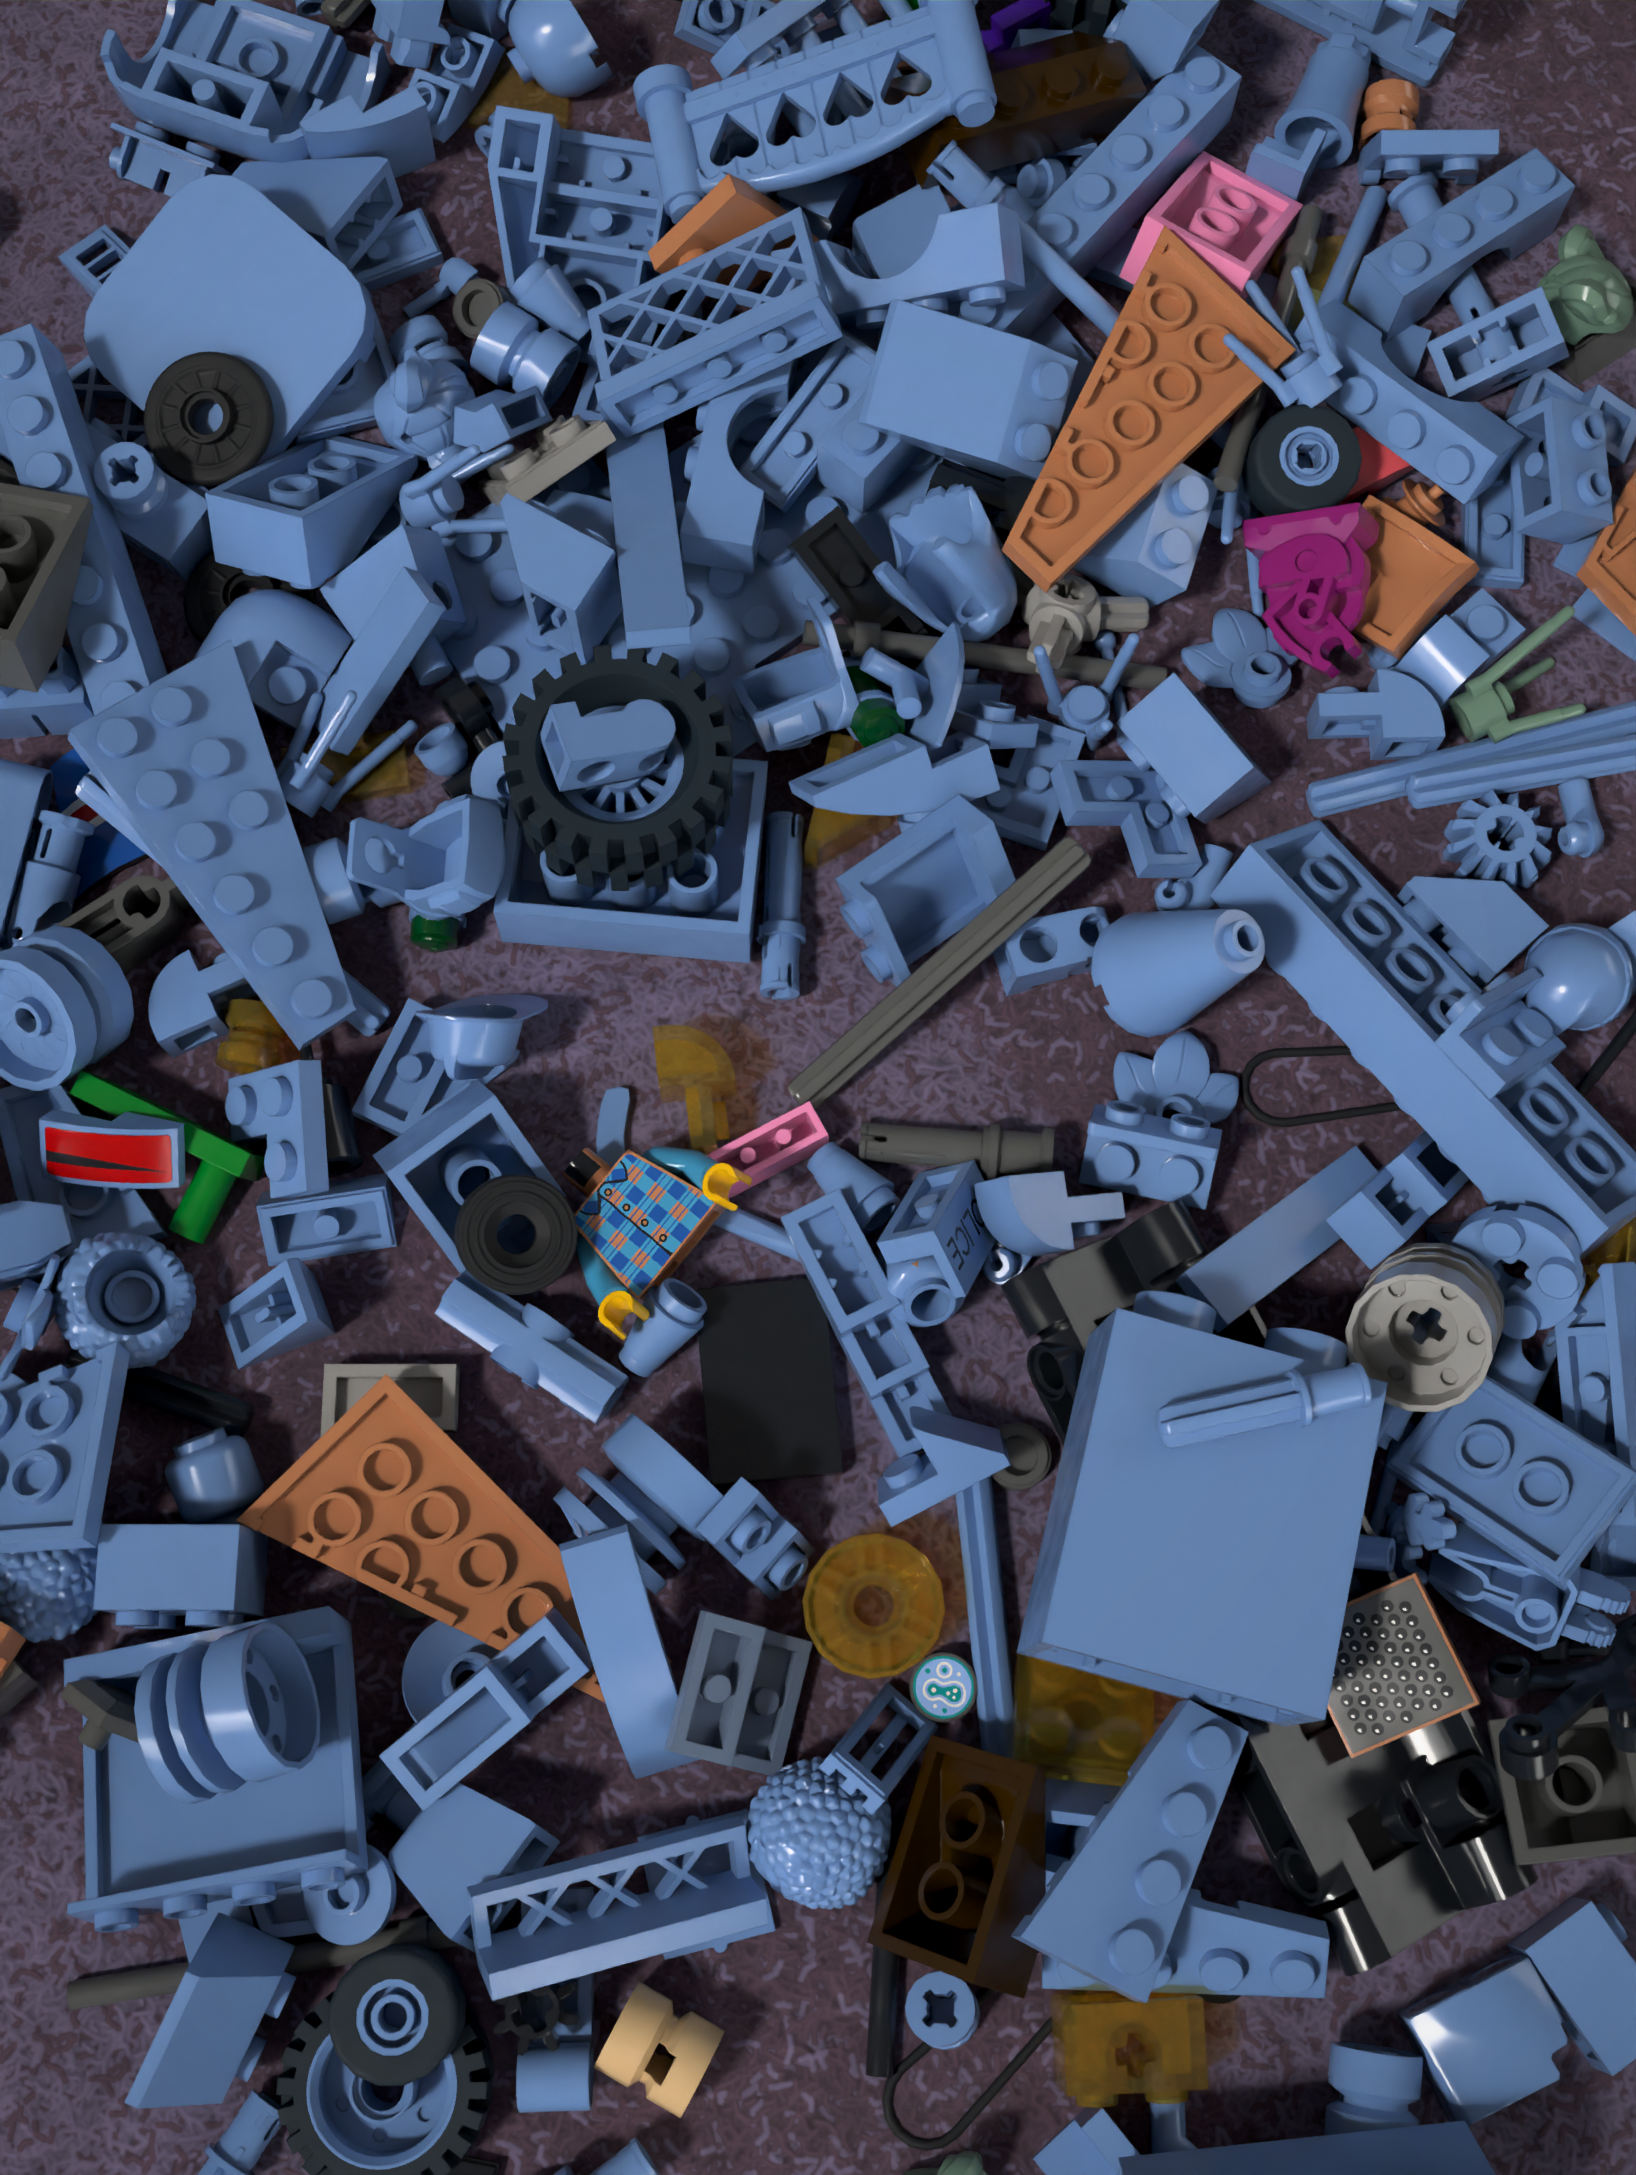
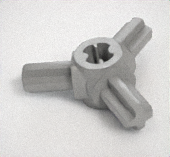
M1010 559L1017 584V604L1022 607V620L1029 625L1031 644L1026 658L1036 664V659L1033 652L1034 648L1038 645L1045 647L1052 668L1059 669L1066 654L1072 655L1077 653L1081 649L1083 642L1094 641L1099 631L1137 632L1146 628L1149 623V604L1142 596L1099 597L1096 589L1088 581L1072 574H1066L1045 593ZM1036 664L1035 672L1039 673V670H1038V667H1037V664Z

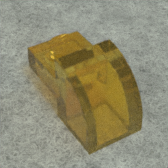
M683 1025L652 1026L658 1086L662 1103L686 1101L691 1149L698 1150L707 1155L718 1149L717 1140L730 1139L726 1102H713V1097L737 1095L733 1065L720 1044L698 1029Z

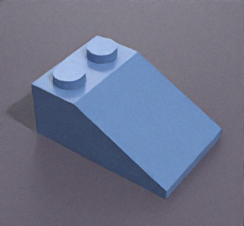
M893 299L889 305L858 423L1001 480L1011 476H1022L1036 481L1056 442L1078 361L1032 340L906 301Z
M337 435L298 444L205 492L215 562L242 569L243 573L250 576H269L290 582L292 587L297 589H314L323 586L328 578L342 571L354 561L399 495L403 484L408 482L417 469V454Z

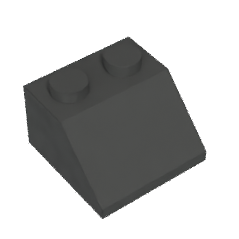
M1605 1707L1590 1709L1558 1737L1559 1766L1552 1775L1539 1780L1519 1779L1508 1774L1500 1764L1499 1733L1510 1718L1487 1721L1515 1866L1636 1854V1753L1620 1751L1610 1743L1608 1713Z

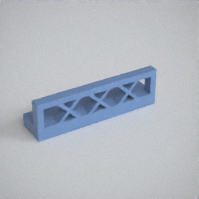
M739 1816L467 1887L477 1966L492 2001L769 1924L766 1897L751 1877L746 1826ZM728 1843L731 1870L702 1877L691 1870V1867L705 1848ZM656 1862L668 1870L654 1891L636 1895L623 1887L638 1866ZM587 1880L601 1888L586 1909L567 1913L555 1905L569 1884ZM517 1898L532 1907L518 1927L494 1934L490 1933L487 1906Z

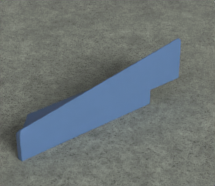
M1634 1262L1602 1264L1597 1270L1600 1274L1599 1278L1576 1304L1569 1316L1555 1325L1563 1424L1636 1469V1264ZM1636 1490L1592 1547L1590 1571L1602 1574L1608 1579L1613 1578L1614 1581L1621 1582L1623 1586L1627 1587V1590L1636 1591Z

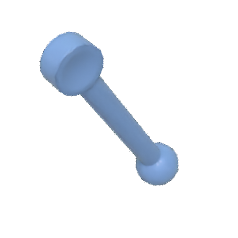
M1110 630L1099 631L1093 641L1095 650L1101 653L1102 659L1115 660L1113 648L1116 645V637L1114 633ZM1116 686L1112 696L1118 721L1128 713L1122 686ZM1118 727L1115 739L1120 745L1128 737Z

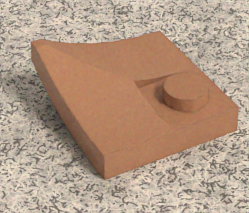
M728 174L648 251L655 271L663 274L788 212L746 182ZM811 233L813 242L819 241L818 238ZM790 236L776 243L771 251L791 247L796 236ZM733 264L723 269L715 282L728 286L741 265ZM759 270L746 291H751L763 281L772 277L773 273Z
M1369 495L1362 506L1380 524L1377 542L1365 551L1371 565L1370 585L1362 618L1351 632L1400 660L1426 625L1464 585L1475 577L1480 568L1475 561L1433 532L1386 503Z

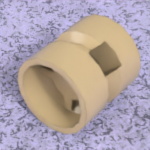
M639 1981L593 2068L626 2087L638 2081L645 2084L646 2099L681 2118L725 2030L692 2011L678 2017L673 2012V2000ZM658 2043L664 2045L668 2052L675 2056L674 2060L654 2052Z

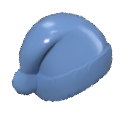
M1588 923L1561 924L1537 937L1528 950L1524 971L1534 967L1543 977L1526 994L1525 1005L1529 1009L1542 1014L1551 1024L1553 1033L1556 1036L1566 1029L1589 1031L1603 1027L1619 1017L1627 1007L1633 992V965L1623 944L1608 929Z

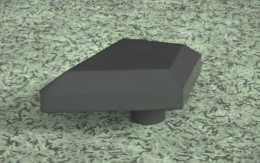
M90 1679L67 1683L60 1697L88 1719L77 1738L82 1744L94 1750L102 1751L112 1733L139 1743L134 1714V1695L124 1689Z

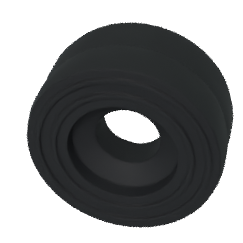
M508 1174L492 1178L473 1190L459 1210L454 1232L456 1249L466 1270L486 1287L511 1295L533 1293L555 1282L569 1266L576 1250L578 1237L574 1212L563 1194L542 1179L520 1174ZM520 1214L527 1217L533 1224L535 1230L534 1241L527 1250L521 1253H509L499 1245L497 1229L501 1221L506 1217Z

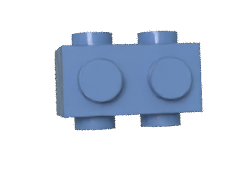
M1551 395L1506 420L1507 424L1525 436L1510 459L1517 533L1560 544H1570L1613 524L1612 486L1608 472L1605 441L1606 427L1603 420V410Z

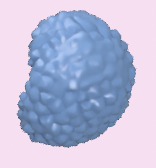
M99 1233L93 1239L84 1238L81 1241L80 1247L71 1252L69 1259L57 1273L55 1293L52 1294V1309L54 1314L57 1315L55 1321L58 1327L61 1328L60 1333L62 1336L69 1340L71 1348L79 1349V1353L86 1359H95V1350L119 1342L130 1352L128 1369L145 1366L152 1367L169 1354L170 1350L182 1339L184 1332L190 1326L197 1298L195 1293L196 1286L193 1283L194 1278L190 1273L184 1271L183 1263L175 1256L173 1251L166 1250L163 1243L155 1242L153 1238L129 1233Z
M98 1542L97 1547L0 1553V1621L12 1627L20 1635L33 1643L51 1638L63 1640L67 1634H75L82 1625H87L92 1620V1617L98 1613V1610H93Z
M816 1756L809 1761L802 1759L794 1762L792 1765L784 1766L775 1775L768 1776L766 1784L759 1788L758 1795L751 1800L748 1820L745 1824L748 1854L750 1860L755 1864L757 1871L784 1898L796 1901L811 1909H817L818 1907L829 1910L834 1907L841 1909L845 1905H855L858 1898L866 1896L869 1887L875 1882V1877L880 1876L884 1871L883 1863L888 1858L890 1846L891 1808L887 1797L876 1812L871 1815L862 1807V1804L868 1797L858 1788L851 1796L840 1787L846 1777L837 1769L828 1777L818 1768L825 1759Z

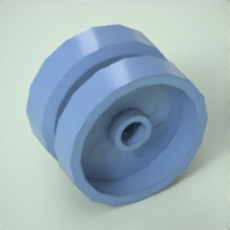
M56 925L36 931L16 942L11 948L0 951V1077L16 1087L34 1091L57 1087L77 1075L86 1065L96 1063L114 1052L129 1037L134 1019L131 989L120 965L101 943L78 929Z

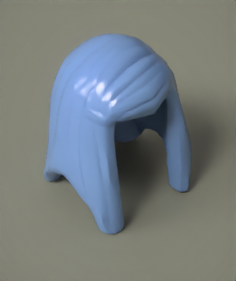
M956 483L950 485L947 491L942 486L932 488L925 498L919 496L911 501L907 515L896 513L889 520V526L894 545L896 570L888 561L882 562L873 570L876 580L892 598L943 634L953 621L959 624L964 641L980 642L988 640L1010 622L1018 602L1014 570L1010 558L1001 551L1004 545L972 486L965 487L963 484L958 485Z

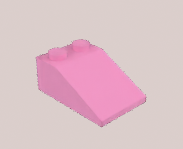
M1202 151L1146 214L1119 277L1133 284V286L1135 285L1165 225L1245 301L1249 295L1245 289L1246 282L1248 280L1258 281L1298 217L1303 204Z

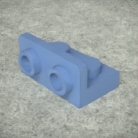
M1534 967L1513 978L1507 972H1504L1487 985L1481 993L1476 989L1469 991L1446 1013L1445 1016L1449 1019L1451 1025L1434 1042L1489 1100L1551 1063L1567 1047L1553 1033V1028L1549 1021L1539 1012L1529 1009L1521 1001L1543 977Z
M1112 1100L1107 1105L1095 1103L1089 1119L1088 1137L1079 1183L1167 1202L1183 1199L1186 1206L1206 1210L1220 1147L1221 1129L1212 1128L1208 1120L1191 1114H1174L1171 1119L1145 1114L1146 1109L1133 1102Z

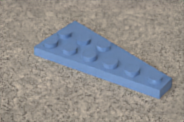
M231 639L69 729L68 741L298 1050H302L349 1019L356 1011Z
M119 1342L95 1350L96 1358L70 1369L60 1364L38 1373V1382L5 1395L0 1393V1553L97 1547L130 1352Z

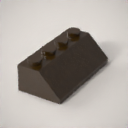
M1077 31L987 54L997 97V103L994 107L995 114L992 119L981 126L966 127L959 122L956 116L951 115L901 145V148L923 190L941 185L926 170L952 139L957 142V146L984 172H989L1105 140L1141 102L1147 89L1121 40ZM920 72L894 78L891 80L884 103L895 105L903 101L907 95L921 96L930 89L932 82Z

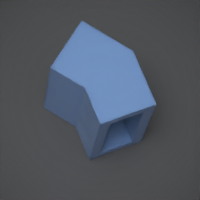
M536 385L516 394L497 389L454 406L453 443L464 447L476 444L479 446L480 452L485 453L504 443L523 437L553 421Z

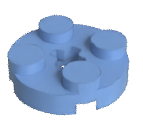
M1497 1205L1485 1207L1470 1215L1462 1223L1450 1245L1471 1253L1492 1272L1504 1296L1505 1325L1502 1332L1511 1338L1527 1339L1532 1337L1537 1330L1549 1329L1562 1322L1575 1308L1586 1280V1271L1583 1273V1266L1580 1261L1582 1249L1576 1236L1564 1223L1541 1209L1519 1205L1516 1211L1505 1209L1494 1211ZM1501 1259L1508 1264L1515 1263L1518 1259L1525 1262L1528 1266L1524 1274L1526 1279H1518L1508 1275L1499 1263V1260Z

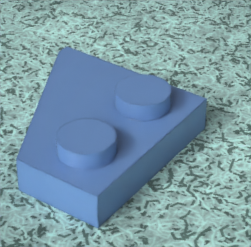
M408 998L352 1109L353 1116L399 1137L475 1081L479 1080L483 1085H487L516 1062L520 1051L516 1049L510 1063L495 1066L488 1075L480 1079L452 1080L447 1076L444 1062L435 1059L431 1053L426 1017L415 1015L416 1011L433 1009Z

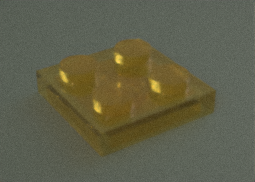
M1017 1653L1012 1759L1045 1769L1046 1778L1122 1787L1129 1778L1128 1770L1154 1735V1691Z

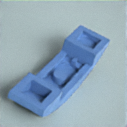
M627 1524L559 1544L567 1580L593 1667L613 1726L635 1779L701 1760L664 1750L679 1692L650 1605L646 1582Z

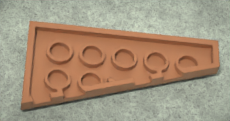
M1165 225L1001 550L1045 593L1062 579L1265 384L1224 344L1223 338L1226 334H1233L1275 373L1290 360L1296 350Z
M387 1374L236 1520L499 1651L553 1606H555L586 1644L561 1558L560 1548ZM592 1666L585 1675L571 1686L605 1702L594 1667Z

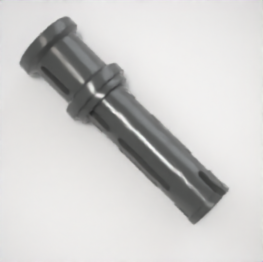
M862 1121L859 1160L862 1162L874 1161L939 1167L975 1160L981 1175L986 1176V1180L996 1179L999 1174L1020 1175L1052 1172L1055 1128L1045 1127L1041 1133L1002 1130L1000 1123H990V1126H984L983 1132L874 1124Z

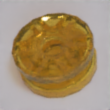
M880 1533L851 1536L827 1550L810 1572L802 1600L806 1630L818 1652L842 1672L866 1679L897 1676L921 1662L937 1641L945 1614L942 1583L928 1558L907 1541ZM877 1587L883 1589L890 1595L893 1601L894 1610L892 1616L880 1626L865 1625L855 1614L854 1604L856 1597L867 1588Z

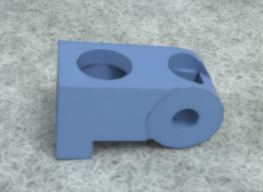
M638 699L629 702L622 711L582 717L576 702L573 701L550 705L540 736L559 792L629 780L655 772L663 762L668 746L673 740L676 727L670 712L660 703L652 700Z
M1086 907L1032 918L993 952L1006 996L1031 990L1032 986L1065 979L1069 975H1078L1091 971L1093 948L1101 931L1110 924L1105 909L1102 907Z

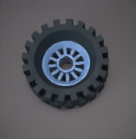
M611 645L593 647L595 662L581 665L576 652L560 658L562 671L560 677L554 679L546 669H543L532 679L535 701L520 693L512 709L516 725L506 723L503 735L506 756H502L511 803L518 827L523 826L528 845L535 854L545 849L548 867L560 875H563L569 865L573 864L575 866L577 883L595 888L598 874L610 876L612 891H629L628 876L643 874L646 888H651L663 884L662 868L669 864H672L679 876L694 867L693 848L696 847L707 855L716 843V825L725 828L730 813V797H733L730 725H724V708L717 695L715 694L706 699L705 680L699 674L692 670L683 680L680 679L678 659L662 653L655 666L647 663L646 648L628 649L627 659H612ZM647 699L660 703L670 712L675 721L676 731L662 763L665 764H661L655 772L645 776L634 777L625 782H613L559 792L540 736L550 705L575 701L582 717L622 711L629 702ZM644 798H646V799H648V800H650V801H652V802H651L650 804H647V802H646V800H645ZM610 807L616 808V813L608 812ZM633 807L635 811L626 813L627 808Z

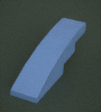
M837 1189L782 1216L781 1222L834 1333L898 1459L909 1454H918L924 1451L913 1432L910 1407H921L952 1416L929 1372L930 1366L907 1322L896 1319L890 1313L900 1305L897 1297L889 1292L887 1278L843 1194L840 1189Z

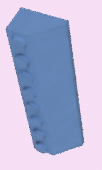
M1319 819L1256 841L1247 846L1210 894V897L1221 909H1239L1245 911L1256 920L1264 936V956L1269 966L1277 974L1286 978L1308 1002L1311 1012L1318 1019L1326 1022L1350 1048L1354 1059L1363 1067L1369 1069L1393 1095L1398 1107L1412 1116L1433 1138L1442 1155L1456 1164L1481 1191L1484 1200L1489 1206L1497 1205L1496 1211L1504 1209L1516 1211L1519 1205L1536 1207L1553 1215L1564 1223L1576 1236L1582 1249L1580 1260L1591 1254L1636 1217V1152L1551 1063L1489 1100L1434 1043L1451 1025V1022L1445 1016L1449 1009L1469 991L1476 989L1481 993L1482 990L1426 931L1403 911V907Z

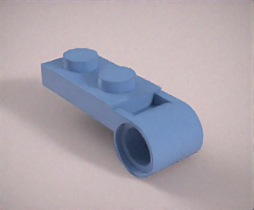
M593 1887L566 1888L555 1905L567 1913L586 1909L594 1898ZM522 1901L521 1921L532 1908ZM594 1973L558 1983L560 1986H563L568 1982H577L578 1987L566 1997V2009L575 2011L581 2016L576 2025L568 2026L559 2023L554 2028L560 2038V2047L552 2052L546 2047L543 2038L533 2040L531 2047L523 2056L518 2054L516 2096L519 2113L592 2110L594 2090ZM531 1990L526 1991L528 2001L521 2007V2016L525 2021L536 2017L542 2026L547 2025L544 2014L553 2006L552 1999L548 1994L535 1997Z

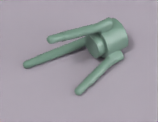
M1572 606L1564 607L1551 619H1548L1487 671L1466 682V691L1449 700L1453 718L1469 741L1474 742L1488 735L1491 741L1496 744L1512 734L1557 723L1585 713L1586 706L1582 703H1577L1510 721L1507 719L1509 715L1515 713V706L1510 694L1553 668L1555 660L1551 657L1545 658L1504 683L1498 681L1502 675L1573 617L1575 609Z

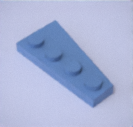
M1191 1700L1178 1701L1128 1770L1129 1778L1111 1803L1103 1805L1089 1825L1092 1830L1070 1861H1064L1046 1885L1050 1889L1033 1913L1024 1916L1011 1937L1134 2002L1147 2003L1249 1732Z
M1045 1853V1894L1050 1889L1046 1885L1064 1861H1070L1069 1858ZM1190 1888L1151 1992L1325 1998L1330 1942L1326 1921L1237 1900L1231 1907L1205 1901L1201 1898L1200 1890ZM1041 1952L1042 1989L1114 1991Z

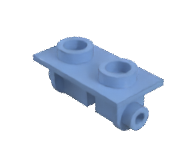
M137 121L134 130L114 122L111 123L110 128L125 136L122 146L114 147L109 157V166L111 169L116 170L117 176L120 179L131 181L158 192L164 173H170L163 194L171 198L172 195L191 180L209 174L232 175L218 165L221 155L201 145L188 141L184 151L168 144L169 134L143 122Z

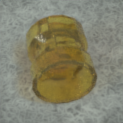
M232 999L229 1001L225 1015V1022L229 1027L227 1039L218 1044L214 1061L215 1065L239 1075L281 1065L282 1057L277 1050L280 1039L287 1036V1034L263 1002L248 999Z

